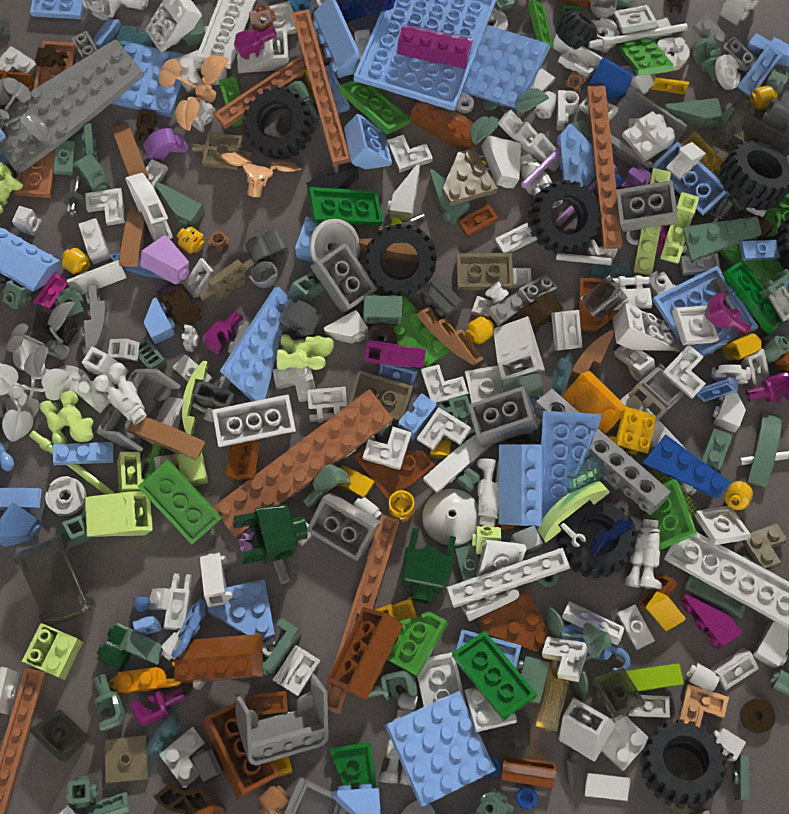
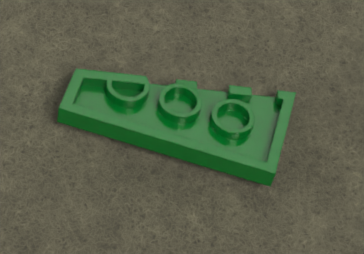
M371 742L329 748L343 786H351V790L359 789V785L372 784V788H377Z

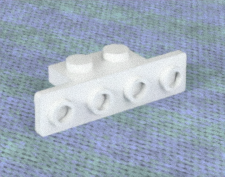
M556 34L553 49L562 53L558 62L567 69L577 71L579 75L585 76L586 79L594 74L602 57L584 46L574 50Z

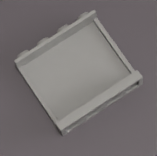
M629 86L626 95L616 105L618 112L609 122L613 155L631 168L638 169L642 166L649 172L651 166L669 149L663 150L643 162L622 137L623 132L629 129L628 119L641 118L652 111L656 115H664L666 127H671L675 133V139L670 148L684 135L687 125L681 119H677L666 109L655 104L653 100L646 98L638 90Z

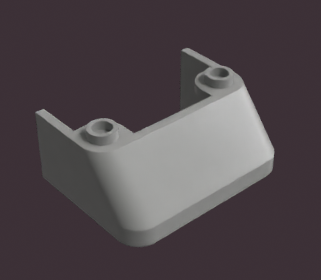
M136 369L127 379V381L132 382L135 386L138 396L145 407L146 417L149 416L156 402L166 400L171 394V389H179L181 386L158 369ZM111 405L98 426L97 433L128 450L139 452L143 450L139 446L142 440L126 431L131 420H128L119 409Z
M315 674L311 675V693L304 694L297 700L296 711L258 721L257 714L247 708L240 694L235 695L237 726L246 756L253 765L263 764L318 748L328 740V695Z

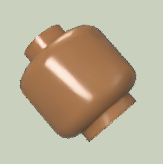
M279 785L277 787L270 786L258 798V802L261 805L258 809L262 814H282L287 809L290 797Z

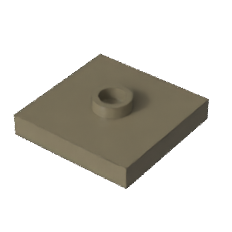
M147 735L104 740L106 784L149 779Z

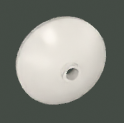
M329 219L320 223L313 231L310 239V254L313 262H317L344 243H347L358 260L360 246L359 237L355 229L341 219Z
M444 489L435 493L428 499L423 509L422 522L426 533L433 541L443 546H448L450 536L456 537L454 547L468 543L472 540V534H476L477 526H480L478 504L471 495L459 489ZM453 511L456 513V515L454 517H450L448 513Z

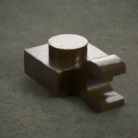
M747 210L740 215L742 219L753 217ZM759 215L758 221L762 233L757 239L760 241L774 228L773 225Z

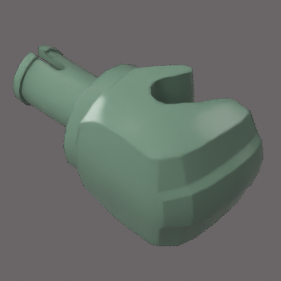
M713 38L701 39L693 48V58L703 72L709 73L712 84H717L719 81L716 76L715 64L718 57L721 56V49L717 48V43Z
M302 81L291 83L287 88L290 91L296 92L305 101L311 110L314 123L317 122L316 118L320 119L313 106L315 102L313 95Z
M333 464L326 465L315 477L313 482L314 490L303 499V502L312 509L338 483L350 486V476L345 470Z
M406 670L386 674L381 677L380 683L374 684L368 698L383 695L388 701L391 700L392 694L399 699L400 693L397 690L399 685L406 689L409 696L415 697L417 696L415 678L413 674Z
M104 674L99 676L100 679L98 677L93 678L98 697L94 699V704L100 705L97 714L103 715L107 710H110L108 717L99 723L101 731L117 727L125 719V711L118 692L110 691L106 675Z

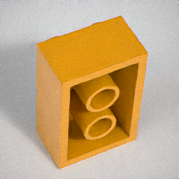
M591 371L582 373L561 396L580 413L603 414L598 429L606 436L619 425L623 409L627 407Z

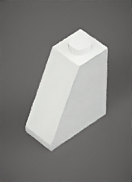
M487 136L482 144V151L496 185L513 189L519 180L521 143Z

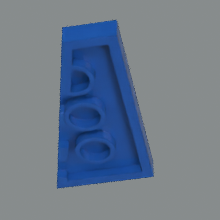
M666 434L641 465L656 470L657 473L664 476L672 477L682 484H688L693 489L716 499L721 496L730 484L729 480Z

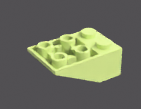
M123 492L85 497L87 537L145 536L152 531L151 501L143 492Z

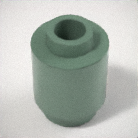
M775 336L762 347L765 351L767 362H775L789 351V341L785 337Z
M781 669L778 672L774 671L769 680L772 683L771 688L789 696V673Z

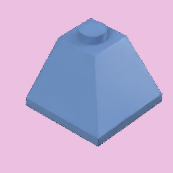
M12 502L0 519V545L7 547L32 540L34 536L40 533L43 523Z

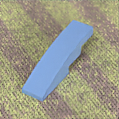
M0 488V510L6 511L12 502L24 510L40 508L42 489Z

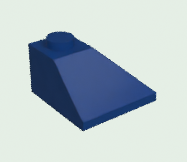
M603 57L589 82V86H605L607 100L622 98L627 93L633 74Z

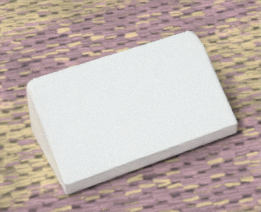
M741 648L711 668L716 673V676L720 677L719 683L724 690L729 689L759 669L752 653L745 648Z
M587 773L585 775L584 796L627 801L630 778Z

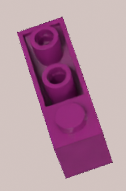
M370 340L366 342L364 361L385 365L424 368L426 349Z
M687 594L680 599L682 608L693 616L695 625L706 633L708 642L718 650L742 633L729 615Z

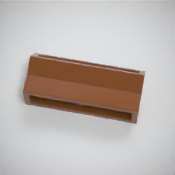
M503 756L500 781L554 788L556 763Z

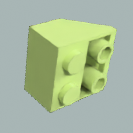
M41 623L22 662L65 680L83 642Z

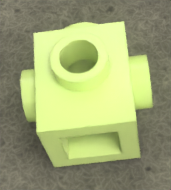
M477 526L476 534H472V546H476V554L482 555L486 540L501 541V527Z

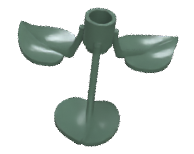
M532 88L522 93L518 98L519 103L515 105L518 118L522 121L520 112L528 111L549 99L548 95L537 88ZM487 100L482 102L485 110H493L500 106L504 114L507 112L502 105ZM483 116L475 121L470 130L471 139L474 144L477 145L482 139L495 131L500 120L494 116L490 118Z
M547 607L546 626L551 636L561 639V636L584 638L589 653L585 658V662L590 658H598L602 650L611 648V639L608 632L598 628L591 622L584 624L583 634L564 633V624L560 615L553 608ZM582 669L579 682L568 681L573 692L584 701L588 692V680Z

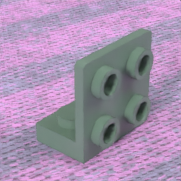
M86 123L84 124L82 134L72 135L67 139L75 141L73 168H78L75 162L89 153L98 162L96 133L92 124Z

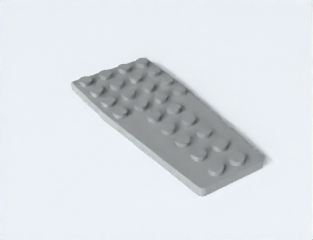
M118 40L111 41L57 76L30 92L31 97L29 101L24 103L18 100L6 111L9 114V120L21 114L26 116L33 114L40 118L47 126V139L45 143L27 131L20 121L17 120L9 124L8 127L4 126L1 129L6 137L0 143V150L18 174L22 173L64 143L82 128L84 124L88 123L144 76L143 72Z

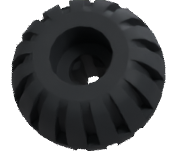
M569 10L560 16L555 29L558 37L574 50L582 46L589 49V42L596 40L598 34L595 24L576 10Z

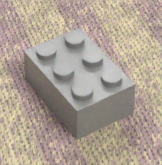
M673 180L616 190L622 232L678 223Z
M347 243L338 246L310 266L341 313L350 310L365 299V296H369L377 290Z
M524 386L469 404L476 437L483 447L538 429L531 401Z
M330 492L322 498L307 531L358 561L365 555L381 521Z

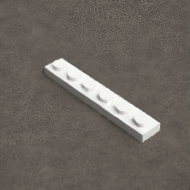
M563 548L447 588L453 607L456 608L570 569Z

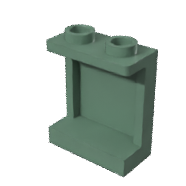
M282 617L278 621L277 626L284 633V636L268 659L263 662V674L265 676L268 673L272 676L275 675L302 636L298 628Z

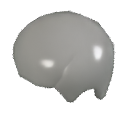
M617 0L591 1L590 11L597 18H609L616 11Z
M263 261L251 268L249 278L256 287L262 289L269 288L275 284L278 278V270L274 264Z

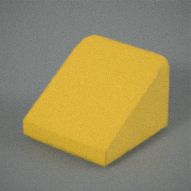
M441 439L434 451L430 450V458L445 459L450 455L451 440Z

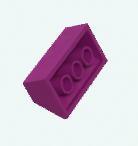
M405 24L402 26L399 35L397 54L466 69L474 39Z

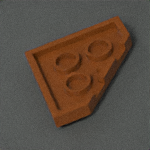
M579 279L581 332L597 333L618 313L619 310H614L612 291L619 289L618 286H611V279ZM625 285L626 289H635V285Z
M365 448L353 456L367 476L375 482V486L388 502L394 492L407 490L435 468V464L424 451L420 450L406 451L401 470L363 460Z
M528 588L520 591L519 597L515 601L475 619L481 633L486 631L489 636L521 645V647L534 653L542 651L546 638L552 637Z

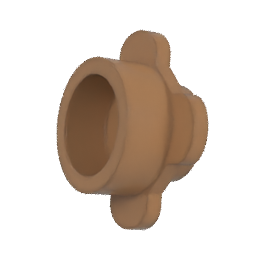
M573 71L566 81V86L573 88L575 92L581 91L582 84L586 82V77L579 75L577 71Z
M216 231L212 234L208 243L216 247L217 251H222L223 247L230 243V238L228 236L225 237V234L221 231Z

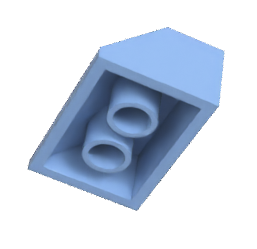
M357 113L344 127L350 161L353 165L365 170L390 166L392 160L385 133L374 123Z

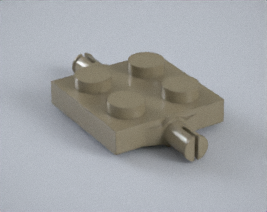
M208 132L207 139L203 145L193 144L192 146L193 152H203V167L238 170L239 166L225 162L220 158V155L234 152L253 157V150L242 148V135Z
M237 259L208 280V289L199 295L202 301L213 295L218 302L220 299L228 297L234 289L242 287L247 281L245 272L254 266V262L249 259L242 264Z

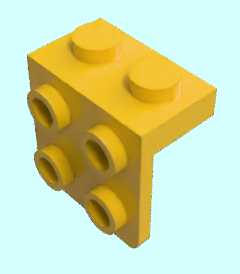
M625 407L622 412L617 437H607L621 449H626L627 454L636 456L638 452L648 454L656 416Z

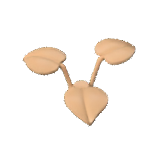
M211 55L206 58L201 67V73L204 75L202 81L205 85L198 86L178 76L182 66L177 60L170 59L162 65L158 78L162 87L169 88L173 86L177 78L195 89L197 97H188L187 101H180L175 111L176 120L184 129L190 131L200 109L198 101L203 100L204 102L212 103L215 100L216 92L212 90V86L209 84L214 83L229 61L227 57Z
M233 152L220 155V158L231 165L243 166L242 168L247 174V182L249 183L247 194L251 197H261L262 188L266 186L268 178L273 176L274 169L284 172L302 171V168L286 159H273L271 161L272 166L269 169L249 164L252 163V159L241 153Z

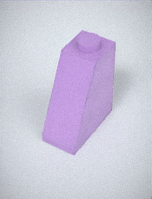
M163 235L141 251V266L175 285L188 277L189 261L168 236Z

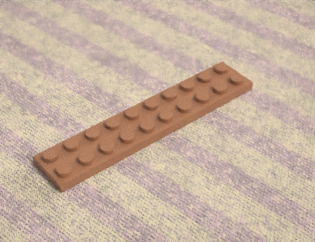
M42 41L41 48H52L57 53L64 51L67 53L68 58L61 59L66 62L64 67L54 63V67L38 66L33 89L75 64L78 49L73 42ZM56 148L22 173H17V179L23 183V187L20 190H14L16 196L51 198L55 179L54 162Z
M369 389L258 472L254 479L246 481L214 505L213 508L221 515V519L237 539L243 532H246L253 526L233 529L232 522L234 516L253 513L257 507L284 504L313 482L317 474L326 465L337 464L394 420Z

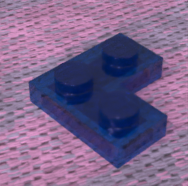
M622 518L612 524L614 528L609 531L603 529L598 532L590 546L592 553L595 555L611 545L616 538L631 530L635 525L631 518L625 521Z

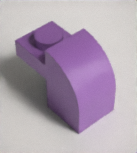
M171 128L161 129L152 133L143 144L148 159L164 160L169 152L186 153L188 150L183 134H175Z
M642 166L638 169L632 167L628 171L627 179L621 187L624 189L650 184L651 173Z

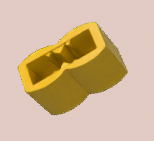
M751 333L741 336L721 348L727 360H740L762 349V342L757 335Z

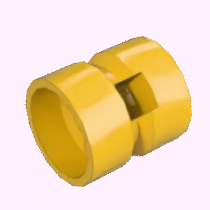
M399 490L394 492L389 498L390 516L400 519V522L408 521L414 514L415 502L409 492Z

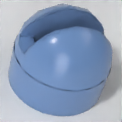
M134 597L133 605L135 609L140 612L146 611L150 605L149 597Z

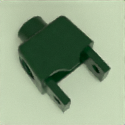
M286 504L257 507L253 513L234 516L232 522L233 529L253 525L255 529V534L251 538L254 550L242 552V564L263 561V564L289 558L294 555L298 541L308 538L304 516L291 517L290 509Z
M413 528L409 547H405L401 584L410 588L409 600L423 604H432L434 593L444 594L447 590L455 560L452 556L456 537L450 536L447 554L443 555L436 547L426 545L421 549H415L419 529Z

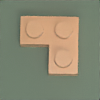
M688 684L686 685L678 720L683 719L684 723L687 724L690 720L696 722L695 726L700 727L703 712L724 718L729 697Z

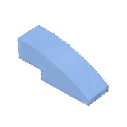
M757 33L748 43L747 49L756 58L760 56L768 44H771L783 53L775 65L789 66V45L776 37L769 41Z

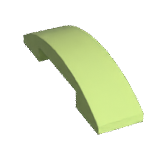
M681 192L676 206L678 223L670 224L660 259L675 264L679 263L685 243L683 228L690 226L699 197Z
M203 361L195 369L188 381L183 400H185L182 405L183 425L185 432L192 436L196 425L195 417L190 416L194 398L193 392L197 382L206 380L209 366L207 361Z
M600 481L592 482L573 490L549 510L542 520V526L538 527V533L545 542H548L561 531L558 524L589 500L596 504L610 492Z

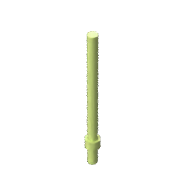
M32 431L29 437L40 444L39 447L44 451H49L53 454V442L48 438H43L36 431ZM79 464L67 465L103 494H115L113 490Z

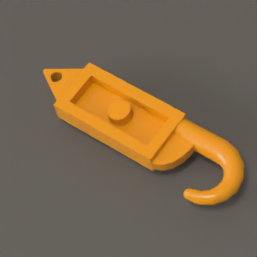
M154 667L118 672V675L111 679L108 685L117 690L119 694L175 687L182 682H176L175 678L167 679L164 670Z

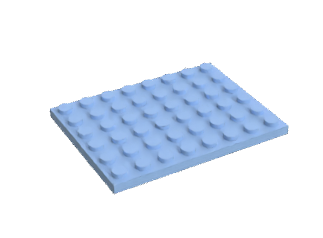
M386 0L354 74V81L455 111L471 70L479 42L489 23L497 0ZM408 24L473 38L466 69L398 55V39L402 26Z

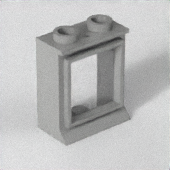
M661 364L642 381L638 382L628 394L632 397L641 390L647 396L642 402L644 408H648L654 402L661 409L660 413L656 416V421L685 395L681 389L662 374L666 368Z
M300 777L284 814H347V811L332 797L331 791Z

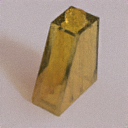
M550 666L536 717V726L548 732L552 730L557 731L569 685V680L558 678L557 673L559 669Z

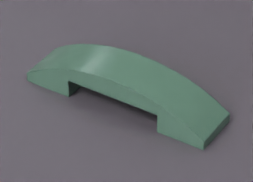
M762 413L758 428L759 435L753 462L749 468L747 483L763 488L767 487L778 449L782 418Z

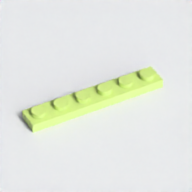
M653 168L650 184L670 181L671 171ZM661 226L641 229L633 269L634 275L648 277L652 274Z

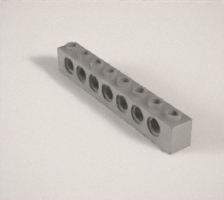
M553 389L536 401L533 410L536 417L540 420H543V411L580 413ZM597 429L586 459L593 464L596 470L601 471L612 484L618 486L627 497L634 500L643 511L651 515L666 501L671 491L603 432Z

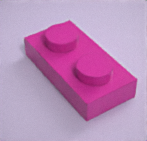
M54 273L33 301L34 304L51 313L56 306L55 302L58 301L56 297L60 295L59 291L69 288L67 279Z

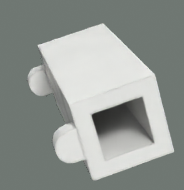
M220 553L200 557L203 591L208 608L227 604L228 600L232 598V592L227 591L224 572V564L228 562V557L221 556Z

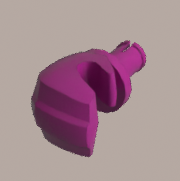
M273 26L261 33L256 29L244 30L235 35L234 47L244 60H250L249 55L251 53H255L256 57H259L260 50L265 49V42L276 38L278 35Z
M724 293L713 295L705 310L706 318L721 329L732 327L742 336L747 335L751 330V326L739 318L740 311L737 309L729 311L727 306H724Z
M234 310L225 322L221 320L215 322L203 336L204 346L214 355L220 356L223 349L218 337L223 336L226 343H229V338L235 336L233 329L243 320V316Z
M781 373L769 377L761 382V387L745 390V396L749 397L747 401L751 402L765 398L767 402L774 401L779 403L782 398L779 394L789 400V374Z
M180 687L167 695L159 691L155 693L156 698L148 696V699L154 704L151 710L139 700L131 702V709L137 722L146 726L170 714V706L187 699L186 695L182 694L185 693L183 688Z

